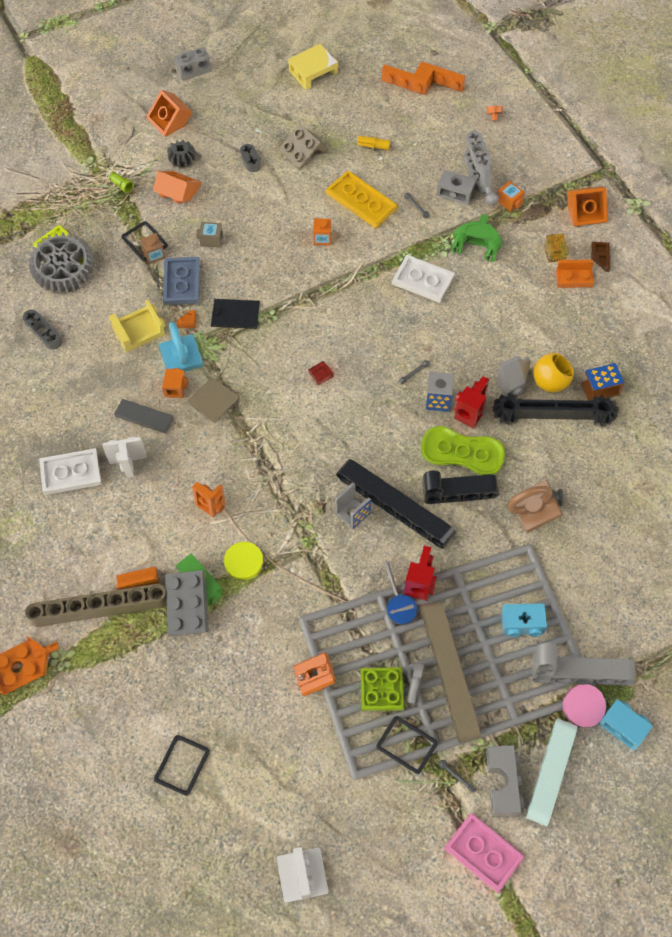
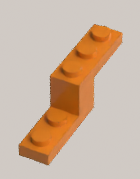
M422 61L414 74L388 65H384L382 68V81L423 95L427 93L432 83L460 92L463 91L465 86V75Z

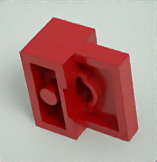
M482 376L479 382H474L472 388L466 386L463 392L460 391L457 394L454 419L473 429L483 416L489 383L488 378Z
M423 546L419 564L410 562L405 580L404 595L428 601L429 595H433L437 576L434 575L435 568L432 567L434 555H431L432 547Z

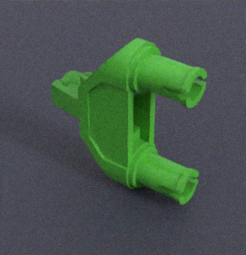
M482 214L479 222L472 221L461 225L455 230L451 251L455 253L458 248L457 254H460L464 242L486 247L488 249L485 259L489 261L490 256H492L490 262H494L498 250L503 245V241L498 232L490 224H487L489 215Z

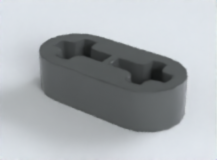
M251 144L242 145L240 154L246 169L250 172L259 171L261 162L254 146Z

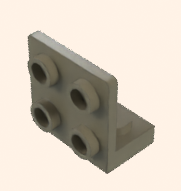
M299 123L279 150L301 169L315 151L318 152L320 150L325 154L328 148Z

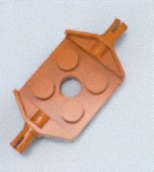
M28 636L26 637L27 641L1 653L0 694L4 696L46 675L49 654L60 649L57 641L47 646H42ZM16 664H23L20 672H13V667Z

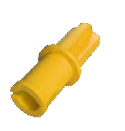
M358 136V146L371 147L373 150L377 148L389 151L390 140L378 139L376 136L374 138Z

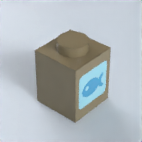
M201 222L200 229H197L196 234L197 239L200 241V246L221 248L223 239L222 223Z

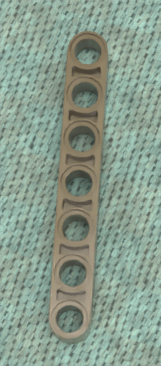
M152 584L35 602L26 607L25 616L33 626L41 627L157 609L167 605L166 590L160 584ZM156 594H163L160 598L154 599ZM136 597H142L140 601L134 602ZM116 600H122L120 604L113 605ZM96 603H102L100 607L93 608ZM76 606H81L80 610L73 611ZM56 609H61L58 614L53 615ZM40 612L38 617L33 618L35 613Z
M442 601L421 605L423 621L458 742L462 743L481 738L480 728Z

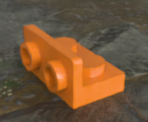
M558 260L556 267L557 288L593 287V260Z
M199 482L192 486L194 501L197 507L211 517L223 511L225 508L223 486L219 484L213 492L209 486L202 485Z

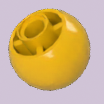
M548 353L540 357L535 363L533 376L539 388L549 393H558L565 390L571 384L574 370L563 355Z

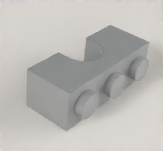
M514 745L488 746L486 750L488 773H498L506 781V788L494 790L490 794L492 817L519 816L521 810H524L523 796H519L518 788L522 786L521 775L517 774L516 765H519V754L514 751Z

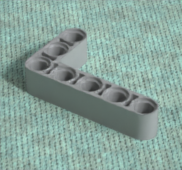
M553 643L539 644L531 659L532 681L538 683L633 685L636 683L635 661L630 659L557 657V645Z

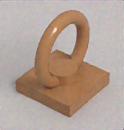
M547 480L512 496L507 505L509 512L519 514L523 526L528 533L563 516Z

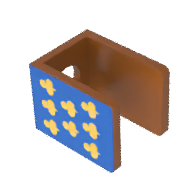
M616 363L586 370L585 375L588 380L582 381L581 385L587 399L592 401L595 395L600 397L603 394L605 398L619 396L625 382Z

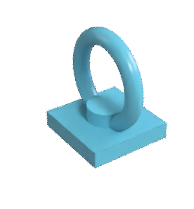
M170 322L169 329L172 340L158 344L166 369L178 368L186 372L203 367L194 335L190 334L181 337L176 323Z

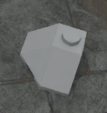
M515 356L500 364L496 384L505 396L508 392L512 397L515 394L517 397L523 394L531 364L529 358L521 359L519 356Z

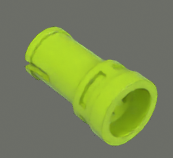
M112 172L109 176L110 182L119 186V189L127 194L132 191L134 183L131 180L123 178L116 172Z

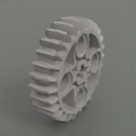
M63 232L61 236L55 233V237L48 235L49 239L45 240L42 238L43 243L37 242L38 248L33 247L34 252L30 253L31 258L28 259L30 273L35 282L39 283L41 288L45 287L46 291L51 289L55 293L58 290L61 294L62 290H65L68 293L71 288L75 291L76 286L81 288L80 283L82 282L87 284L86 278L91 279L90 273H93V267H95L94 256L87 242H84L82 238L78 239L77 235L72 238L71 233L67 236ZM83 257L84 262L80 265L78 261ZM41 261H44L45 264L40 268Z

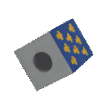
M429 372L426 410L450 411L454 374Z
M351 483L335 497V513L354 529L371 514V499L368 497L363 503H360L355 498V484ZM350 508H356L355 510H353V511L351 512V517H350V516L347 514V511H348Z

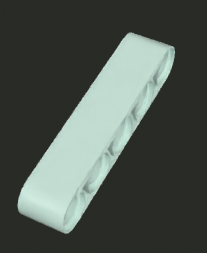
M558 718L556 719L526 813V819L548 826L578 728L577 725Z

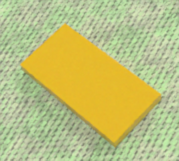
M349 170L326 189L327 195L375 229L398 209V204Z

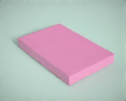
M472 813L469 814L444 847V850L497 894L525 857Z

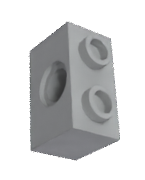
M444 170L437 186V196L469 205L475 191L476 179Z

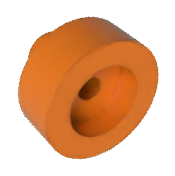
M503 106L487 107V114L492 115V121L498 120V114L503 113Z

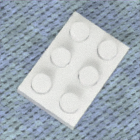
M406 255L392 280V285L440 303L454 279L455 273Z
M96 448L39 458L42 492L44 495L102 485Z

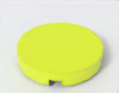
M247 541L231 545L224 555V567L227 573L237 580H250L256 577L263 567L262 552L255 544Z

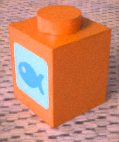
M508 181L498 189V203L512 212L522 206L525 192L511 181Z
M314 218V245H331V219Z

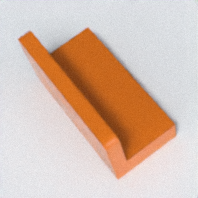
M156 566L116 575L117 590L159 584Z

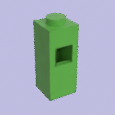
M192 553L175 565L178 573L206 571L207 607L221 599L223 595L221 586Z

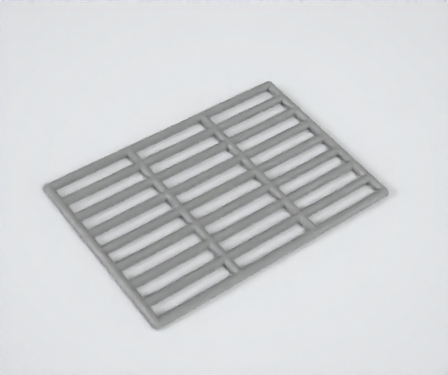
M527 544L434 574L437 576L436 582L453 577L457 587L429 595L428 601L414 600L417 608L424 604L461 595L464 605L446 610V617L448 619L468 613L472 623L451 629L452 637L475 631L479 642L456 649L458 657L482 649L487 659L486 661L462 668L464 677L489 668L494 677V680L468 688L469 694L473 696L498 687L502 696L500 700L474 708L475 715L477 717L506 707L510 719L481 728V738L563 710V701L518 716L514 706L515 703L572 684L548 683L510 696L506 684L532 676V667L503 677L498 665L534 654L537 646L543 643H553L557 646L567 643L571 654L563 657L582 658L533 546ZM525 553L528 554L531 561L530 564L464 584L461 576L462 573ZM534 570L539 581L474 602L471 601L468 594L469 591ZM405 583L396 586L398 593L404 592ZM393 587L309 613L299 618L311 658L323 652H326L328 657L391 637L395 648L334 667V676L398 656L403 675L406 676L409 685L403 688V694L407 696L415 664L424 665V668L436 665L434 656L412 664L409 663L406 653L429 646L430 642L427 637L402 645L399 634L423 627L425 624L423 618L408 624L395 626V623L387 614L388 604L385 599L395 595ZM543 588L547 599L532 604H545V608L551 606L555 617L546 619L547 628L559 624L563 635L494 657L491 646L518 637L500 634L487 639L483 628L502 622L501 614L479 620L475 610ZM374 601L379 603L381 609L379 612L314 633L311 632L308 622ZM384 619L386 622L387 630L319 652L317 650L316 640ZM439 676L420 682L415 702L416 706L344 729L341 717L361 711V702L337 709L334 698L360 690L361 680L332 690L330 686L323 688L322 691L353 780L401 765L397 761L389 759L358 770L354 758L378 750L376 748L378 741L351 749L347 737L389 724L395 716L404 719L420 714L423 726L417 728L438 742L432 754L470 742L459 743L457 737L442 742L438 741L435 730L453 725L451 716L431 722L427 711L446 705V698L443 696L424 703L420 691L440 685L441 680ZM411 729L385 738L381 747L385 748L420 736V734ZM430 741V746L398 756V758L406 763L423 758L427 755L433 743Z

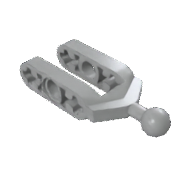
M470 131L466 137L468 149L464 153V162L469 176L476 179L475 189L479 190L481 194L486 193V203L494 206L498 203L499 196L491 188L492 161L481 133Z

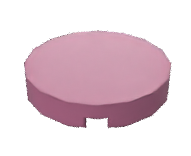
M580 684L570 688L563 700V711L567 719L573 724L580 727H592L598 724L604 717L606 701L602 692L596 687Z

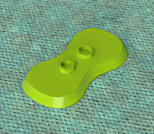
M435 426L428 429L421 442V454L428 462L435 465H461L479 475L497 473L503 466L505 459L504 446L497 439L489 436L468 437L445 426Z

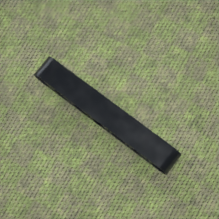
M348 459L336 473L340 481L347 486L354 483L356 492L365 498L369 497L372 503L437 547L444 549L456 534L454 528L354 460Z

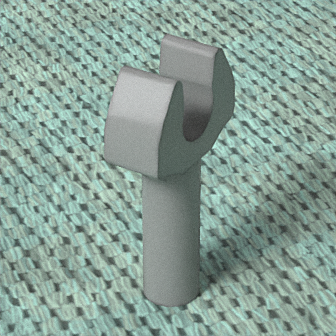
M415 664L407 698L408 703L415 704L424 665Z

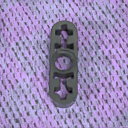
M31 309L24 312L23 320L25 325L48 349L55 350L61 346L62 340L60 335L36 310ZM29 318H35L36 323L34 324V322ZM40 327H47L46 331L38 332ZM50 335V337L56 341H50L48 336Z

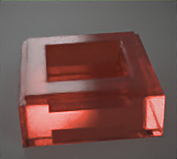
M324 361L308 369L309 374L318 385L334 377V373Z

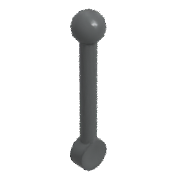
M405 193V199H409L411 201V203L422 213L423 218H428L429 212L424 211L411 198L410 193Z
M423 361V364L421 366L416 368L407 376L402 377L399 380V382L401 384H404L407 381V379L412 377L418 371H420L424 367H428L430 365L429 361Z
M445 760L439 762L440 768H445L465 785L470 792L474 793L476 791V788L452 770Z

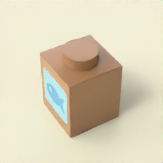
M156 233L140 239L143 253L149 264L165 259L163 246Z

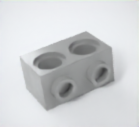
M205 47L174 56L177 72L182 81L212 71L210 56Z

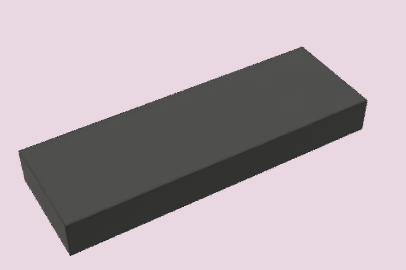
M125 399L121 400L114 413L117 418L165 434L174 419L173 415Z

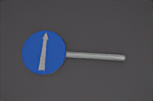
M385 561L395 593V597L388 602L387 614L394 623L400 625L408 624L416 617L417 605L409 596L399 595L389 562Z

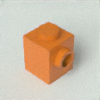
M178 368L166 369L162 385L164 396L183 398L184 389L188 388V377L185 376L184 370Z

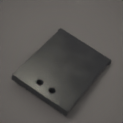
M214 299L211 327L257 329L260 301Z

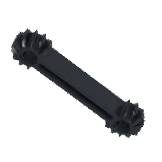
M508 392L506 396L501 394L499 399L496 398L494 400L492 411L495 413V419L500 418V424L504 421L508 425L511 421L516 424L518 419L594 420V425L600 423L603 427L605 423L610 425L612 421L617 419L619 407L616 406V400L611 401L610 396L605 398L603 394L600 397L595 395L592 401L517 399L516 394L512 397Z

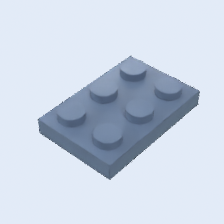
M165 258L163 304H199L200 258Z

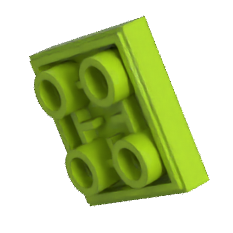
M402 667L360 669L361 711H404Z

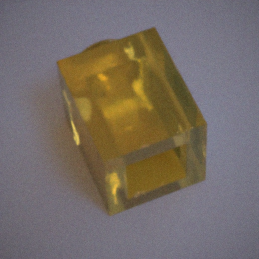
M564 233L546 236L544 248L549 263L566 259L568 247Z

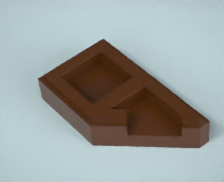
M592 241L591 259L606 272L610 270L609 242Z

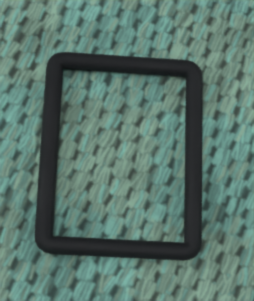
M143 221L122 234L121 238L142 261H146L147 258L143 257L125 236L146 225L153 234H157L159 240L164 244L163 250L168 247V244L147 221Z
M395 716L378 741L376 748L412 772L420 774L437 747L438 742L404 719ZM396 721H399L433 743L418 770L381 747Z
M176 735L154 777V781L182 795H189L209 755V748ZM178 739L205 751L186 791L158 779Z

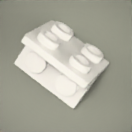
M129 437L124 440H111L103 443V449L109 464L119 463L121 472H125L127 478L134 477L132 461L147 458L141 437Z
M302 847L293 849V853L277 856L285 903L328 894L322 854L319 847L304 851Z

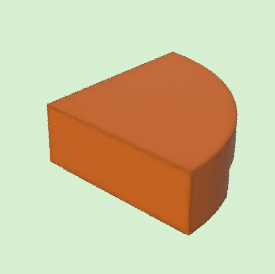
M190 310L187 314L180 317L177 321V327L195 328L196 310Z

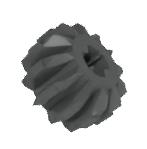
M176 140V143H171L170 147H168V160L173 166L178 165L180 168L181 166L187 167V164L192 165L193 160H195V148L189 141L185 142L182 140L178 142Z

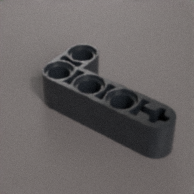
M436 470L423 474L422 487L426 504L494 499L500 495L497 477L493 474L441 478V473Z

